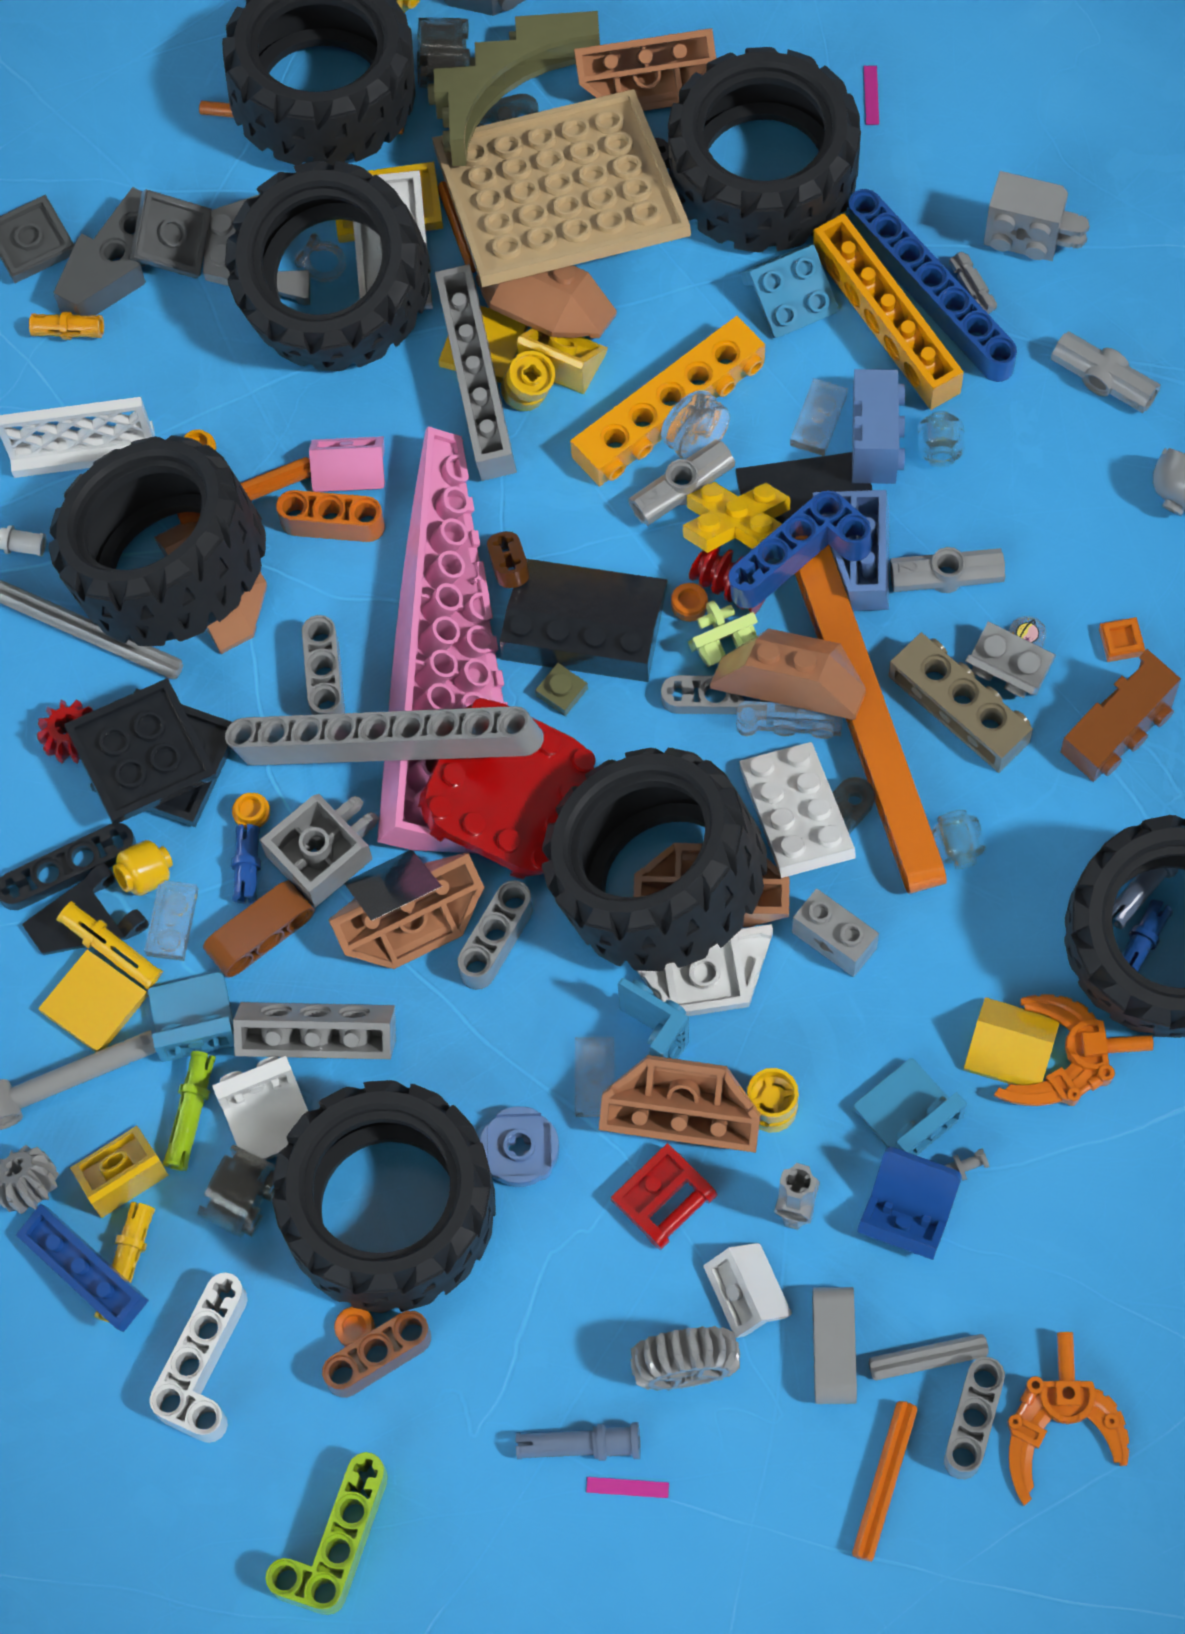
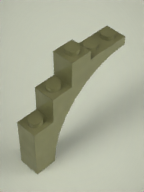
M598 11L515 16L516 31H509L510 40L475 42V57H469V66L434 69V83L428 84L429 105H436L437 119H443V127L449 128L448 131H443L444 152H451L452 167L467 166L468 147L476 127L487 111L505 94L522 83L548 71L576 64L574 49L600 45Z

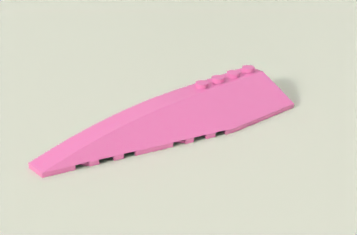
M429 426L425 430L407 539L388 712L462 709L471 705L479 698L508 705V702L503 700L502 670H498L496 652L498 651L497 638L492 635L490 620L493 618L485 568L483 561L479 560L478 530H474L472 513L475 511L472 497L468 496L466 482L469 479L462 436ZM437 759L384 761L377 842L414 851L475 853L446 838L440 842L429 834L431 830L423 819L421 807H418L420 794L425 789Z

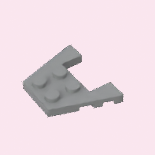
M247 199L211 211L203 264V274L206 281L229 286L227 279L230 273L225 267L226 243L228 237L236 231L232 223ZM309 270L278 271L277 289L279 298L281 299L284 296L296 299L298 304L310 305L311 277Z

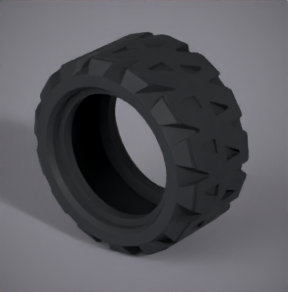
M246 0L245 8L237 6L226 25L227 37L223 38L222 46L230 108L237 126L243 125L244 136L261 151L269 148L273 151L275 159L293 165L302 164L303 162L324 161L335 166V161L345 162L346 160L354 159L355 162H358L377 153L381 149L383 142L390 143L404 128L407 116L413 110L416 95L411 27L409 28L406 14L396 0ZM313 46L344 48L360 55L370 63L367 71L354 82L344 87L324 92L297 90L280 83L269 74L273 67L287 55Z
M772 47L746 48L745 54L736 56L730 52L706 64V73L702 75L695 72L680 89L679 103H673L668 121L669 175L688 221L697 219L698 230L718 243L722 244L729 240L734 242L735 249L751 252H763L769 246H776V251H782L803 245L810 235L814 237V229L847 210L850 196L855 192L859 168L861 130L860 114L854 97L851 93L847 94L844 82L827 66L824 65L819 69L815 59L789 49L787 54L778 53ZM753 120H774L789 124L802 131L812 140L819 152L812 162L791 176L778 180L758 181L746 179L729 172L713 158L709 149L721 134L738 124Z
M324 161L298 164L293 166L296 173L279 172L258 186L257 191L260 195L247 199L240 208L232 223L236 231L228 237L226 243L225 267L230 273L227 279L235 303L263 341L273 347L280 356L299 366L313 365L319 371H343L352 363H355L357 367H362L385 356L392 343L395 347L399 346L414 329L417 312L423 313L430 291L428 274L431 273L428 249L406 204L403 203L395 189L378 175L372 176L360 166L341 161H335V166ZM329 220L354 221L375 231L380 236L382 243L380 270L371 288L356 303L335 313L313 315L296 311L280 301L277 289L279 264L287 247L300 233L315 224Z
M171 435L166 440L157 436L131 442V445L121 449H114L93 462V466L84 474H80L65 491V500L61 508L55 509L50 526V534L54 538L49 543L52 565L93 624L101 628L104 634L123 643H127L132 638L138 646H164L166 641L173 639L182 642L205 632L206 628L215 621L221 622L239 606L244 592H250L261 571L262 564L260 558L265 556L266 532L261 523L262 518L224 457L209 445H202L199 441L192 438ZM177 513H200L199 520L191 535L172 553L153 564L139 569H116L123 550L144 529L163 518Z
M645 748L626 752V758L621 760L611 759L603 762L585 774L586 780L580 786H573L569 789L556 807L555 811L559 815L556 822L548 823L542 851L548 858V861L542 863V870L547 888L554 896L556 903L587 945L590 944L600 957L617 966H621L624 961H628L633 970L663 971L666 964L675 963L678 968L706 958L710 948L716 944L720 948L723 947L742 929L745 913L753 914L764 889L762 876L767 873V850L760 835L761 831L727 775L709 760L703 761L697 754L680 749L667 748L665 753L656 748ZM670 822H689L705 827L704 841L696 860L686 873L670 886L653 894L640 897H619L606 893L607 876L611 865L619 852L634 837L647 829Z
M1167 815L1146 819L1140 825L1123 829L1105 842L1101 849L1092 857L1070 895L1065 915L1066 936L1064 937L1069 965L1079 978V986L1097 1008L1111 1014L1109 1018L1136 1032L1154 1033L1153 1036L1182 1038L1185 1037V988L1163 986L1139 974L1130 966L1120 952L1112 926L1114 902L1119 889L1125 883L1139 874L1154 869L1176 868L1185 870V819L1176 815Z
M392 1080L363 1082L365 1087L363 1089L345 1087L319 1101V1109L307 1111L301 1116L286 1137L288 1145L277 1156L272 1184L275 1188L272 1204L278 1227L301 1271L311 1279L314 1286L338 1302L351 1303L353 1308L385 1313L398 1307L400 1312H404L432 1303L443 1291L445 1295L450 1293L469 1276L476 1259L481 1260L491 1238L493 1217L496 1215L495 1188L483 1143L480 1142L471 1122L455 1105L450 1107L439 1094L416 1084H410V1088H407ZM397 1142L418 1147L433 1156L450 1177L447 1205L434 1228L413 1245L387 1253L360 1251L349 1247L335 1238L323 1224L322 1202L328 1181L338 1166L358 1150L378 1143Z

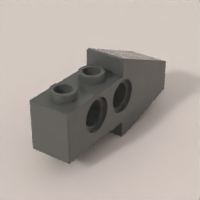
M132 187L94 239L82 233L78 237L53 292L61 312H71L73 315L81 316L97 315L146 283L141 266L147 264L130 260L134 238L133 233L135 232L142 191ZM115 258H121L117 261H112Z

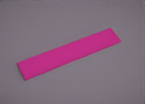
M877 65L864 66L866 125H879Z
M587 1477L586 1493L668 1498L669 1483Z

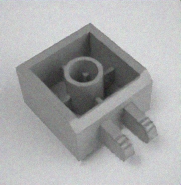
M1000 171L989 205L984 245L991 246L995 250L1002 252L1011 251L1024 254L1034 260L1044 259L1053 261L1057 245L1078 249L1087 243L1086 233L1090 228L1089 219H1086V216L1083 217L1082 215L1079 216L1076 213L1065 211L1068 192L1062 185Z
M320 794L313 795L260 839L266 857L288 880L292 881L314 908L372 860L369 845L362 838L378 824L379 817L375 813H367L350 827L347 821L360 811L364 803L357 796L351 797L338 809L334 810ZM314 848L318 850L317 852H311Z

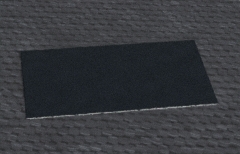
M852 452L736 468L740 495L767 483L790 497V510L774 518L782 524L813 498L812 493L872 490L871 483H852Z
M409 850L344 883L371 921L442 887L413 850Z

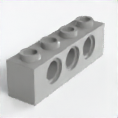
M240 1002L233 1019L235 1056L391 1059L396 1043L395 1005Z

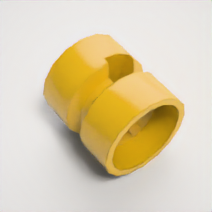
M524 351L518 354L509 365L501 382V395L505 402L513 409L519 411H531L539 407L554 384L556 375L555 367L551 360L543 353L537 351Z
M766 1068L757 1072L749 1082L747 1095L761 1114L759 1130L768 1133L780 1132L788 1128L795 1120L798 1111V1085L794 1078L785 1070Z

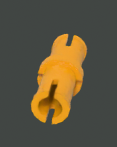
M62 312L61 315L32 313L29 318V332L31 336L61 337L62 340H71L73 337L102 338L104 334V319L102 315L81 316L73 315L71 312Z

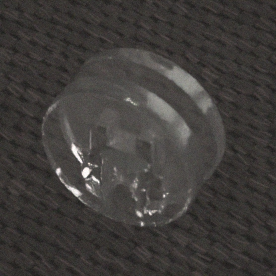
M698 390L682 398L668 413L662 425L661 438L669 448L674 449L681 459L686 460L715 439L721 441L730 423L729 410L722 403L717 402L716 398L708 391Z

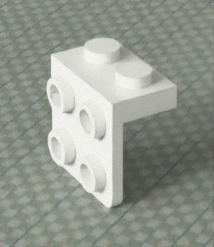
M277 1056L268 1057L260 1061L256 1068L244 1073L241 1071L231 1072L220 1079V1083L212 1085L224 1111L241 1158L247 1166H254L278 1156L279 1152L288 1145L286 1138L288 1133L301 1116L308 1111L286 1056L281 1058Z

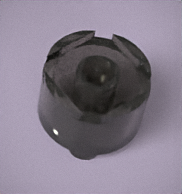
M418 18L417 79L419 88H428V84L434 83V69L470 66L469 48H466L469 32L468 19Z
M232 1145L230 1150L233 1158L225 1155L221 1160L204 1193L205 1196L211 1198L207 1205L208 1207L205 1208L200 1205L197 1216L240 1238L244 1234L252 1237L263 1217L260 1214V1206L263 1200L266 1199L271 1202L275 1192L272 1184L275 1165L236 1145Z

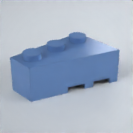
M854 369L852 483L896 484L897 470H904L905 448H900L899 438H904L905 416H899V406H904L905 384H898V370Z
M887 491L836 492L864 515L871 526V552L860 561H849L830 546L852 610H889V504ZM814 492V493H812V494H813V497H814L815 495H817L818 493H820V492ZM827 512V513L822 514V516H825V517H830V516L835 515V513H831V512ZM852 535L848 537V539L851 540L861 538V536Z

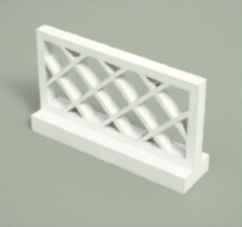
M141 397L0 415V437L11 460V472L14 478L91 468L93 462L110 451L129 446L133 441L155 436L153 422L148 419ZM134 411L130 415L122 414L123 412ZM92 416H93V417H96V418L93 419V420H90V419L85 418V417H92ZM54 421L59 422L57 425L48 423ZM110 421V422L116 423V425H115V426H110V425H107L106 423ZM21 426L23 428L19 430L12 427ZM72 426H74V427L81 428V429L78 430V431H75V430H71V429H69V428H71ZM35 431H38L45 434L40 436L33 433Z

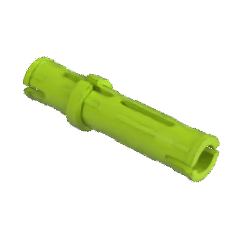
M201 1051L191 1052L184 1084H180L178 1090L181 1097L167 1152L162 1163L165 1167L170 1165L171 1169L187 1171L188 1162L204 1101L208 1100L210 1091L207 1088L216 1057L213 1055H209L208 1058V1053Z

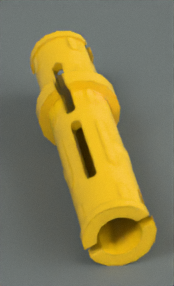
M70 901L58 915L56 920L63 923L83 939L82 944L87 948L92 946L117 967L141 983L145 989L151 988L162 975L163 971L161 969H158L131 946L106 928L107 924L103 920L96 921L77 907L73 901ZM84 923L91 930H93L95 933H97L99 936L105 939L106 944H104L97 937H95L93 934L87 931L84 927H82L81 924ZM115 947L138 965V968L117 954L113 948Z
M131 1202L122 1233L116 1237L115 1244L117 1248L111 1265L130 1283L132 1282L140 1254L145 1253L147 1243L144 1242L155 1212V1208L136 1202ZM98 1311L95 1312V1318L108 1322Z

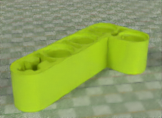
M363 1452L353 1457L348 1464L313 1565L310 1566L292 1559L282 1558L274 1561L266 1571L265 1580L268 1588L276 1598L322 1615L335 1614L343 1607L387 1485V1471L378 1456L373 1453ZM372 1466L377 1476L375 1478L368 1477L366 1480L364 1491L367 1496H370L367 1499L360 1494L363 1480L359 1472H367L369 1467ZM354 1504L363 1506L364 1515L358 1522L347 1523L344 1521L343 1515L346 1508ZM337 1544H346L350 1547L348 1558L341 1563L331 1562L329 1559L331 1549ZM291 1570L296 1572L297 1580L292 1588L288 1590L277 1588V1578L283 1571ZM326 1583L333 1584L336 1588L334 1598L328 1603H318L315 1599L318 1587Z

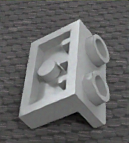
M988 621L972 654H968L965 661L973 665L971 670L974 674L990 682L993 676H996L1007 682L1004 689L1024 698L1027 692L1037 695L1056 654Z

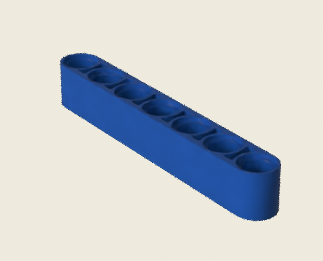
M869 189L855 191L849 199L848 219L884 267L986 378L994 382H1003L1009 379L1013 374L1017 355V347L1014 341L877 193ZM859 211H867V212H869V213H864V214H863V213H860ZM881 235H890V236H892V237L885 238V237H882ZM903 259H912V260H914V261H913V262H906V261H903ZM926 283H933V284H936L937 286H932V287H930V286H927V285H925V284H926ZM948 308H958L959 311H951ZM972 332H978V333H981L982 335H981V336H974V335H972V334H970V333H972ZM994 357H1002V358H1004L1005 360H1004V361H997V360H995V359H993V358H994Z

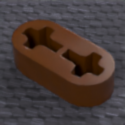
M508 531L492 535L487 541V548L498 584L505 588H516L525 584L529 579V570L518 535Z

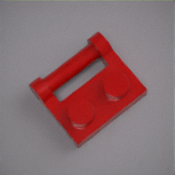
M667 1143L611 1196V1201L646 1235L656 1248L662 1250L670 1242L668 1237L705 1202L709 1204L718 1194ZM688 1183L695 1191L656 1226L650 1218Z

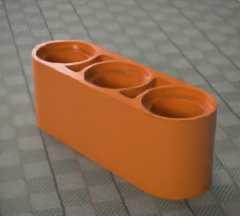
M292 490L283 493L276 503L281 527L287 534L292 536L373 542L379 539L385 530L381 506L376 499L369 496ZM294 510L302 511L297 516H288ZM330 513L338 514L333 519L324 518L326 515ZM365 516L374 517V519L369 522L360 521Z

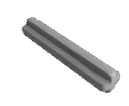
M977 1334L871 1357L869 1359V1369L873 1380H881L986 1357L989 1353V1348L985 1336Z

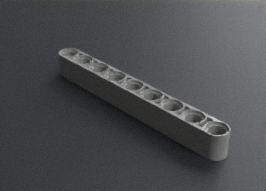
M510 706L245 717L233 721L228 726L225 732V740L248 765L527 756L535 753L542 746L544 734L524 708Z

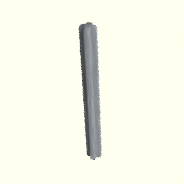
M0 580L1 604L170 679H177L183 669L181 659L152 646H138L132 638L127 643L120 642L104 634L101 628L93 624L90 619Z

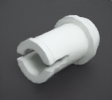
M13 525L0 529V549L4 550L5 554H10L14 551L43 556L46 547V534L15 530Z

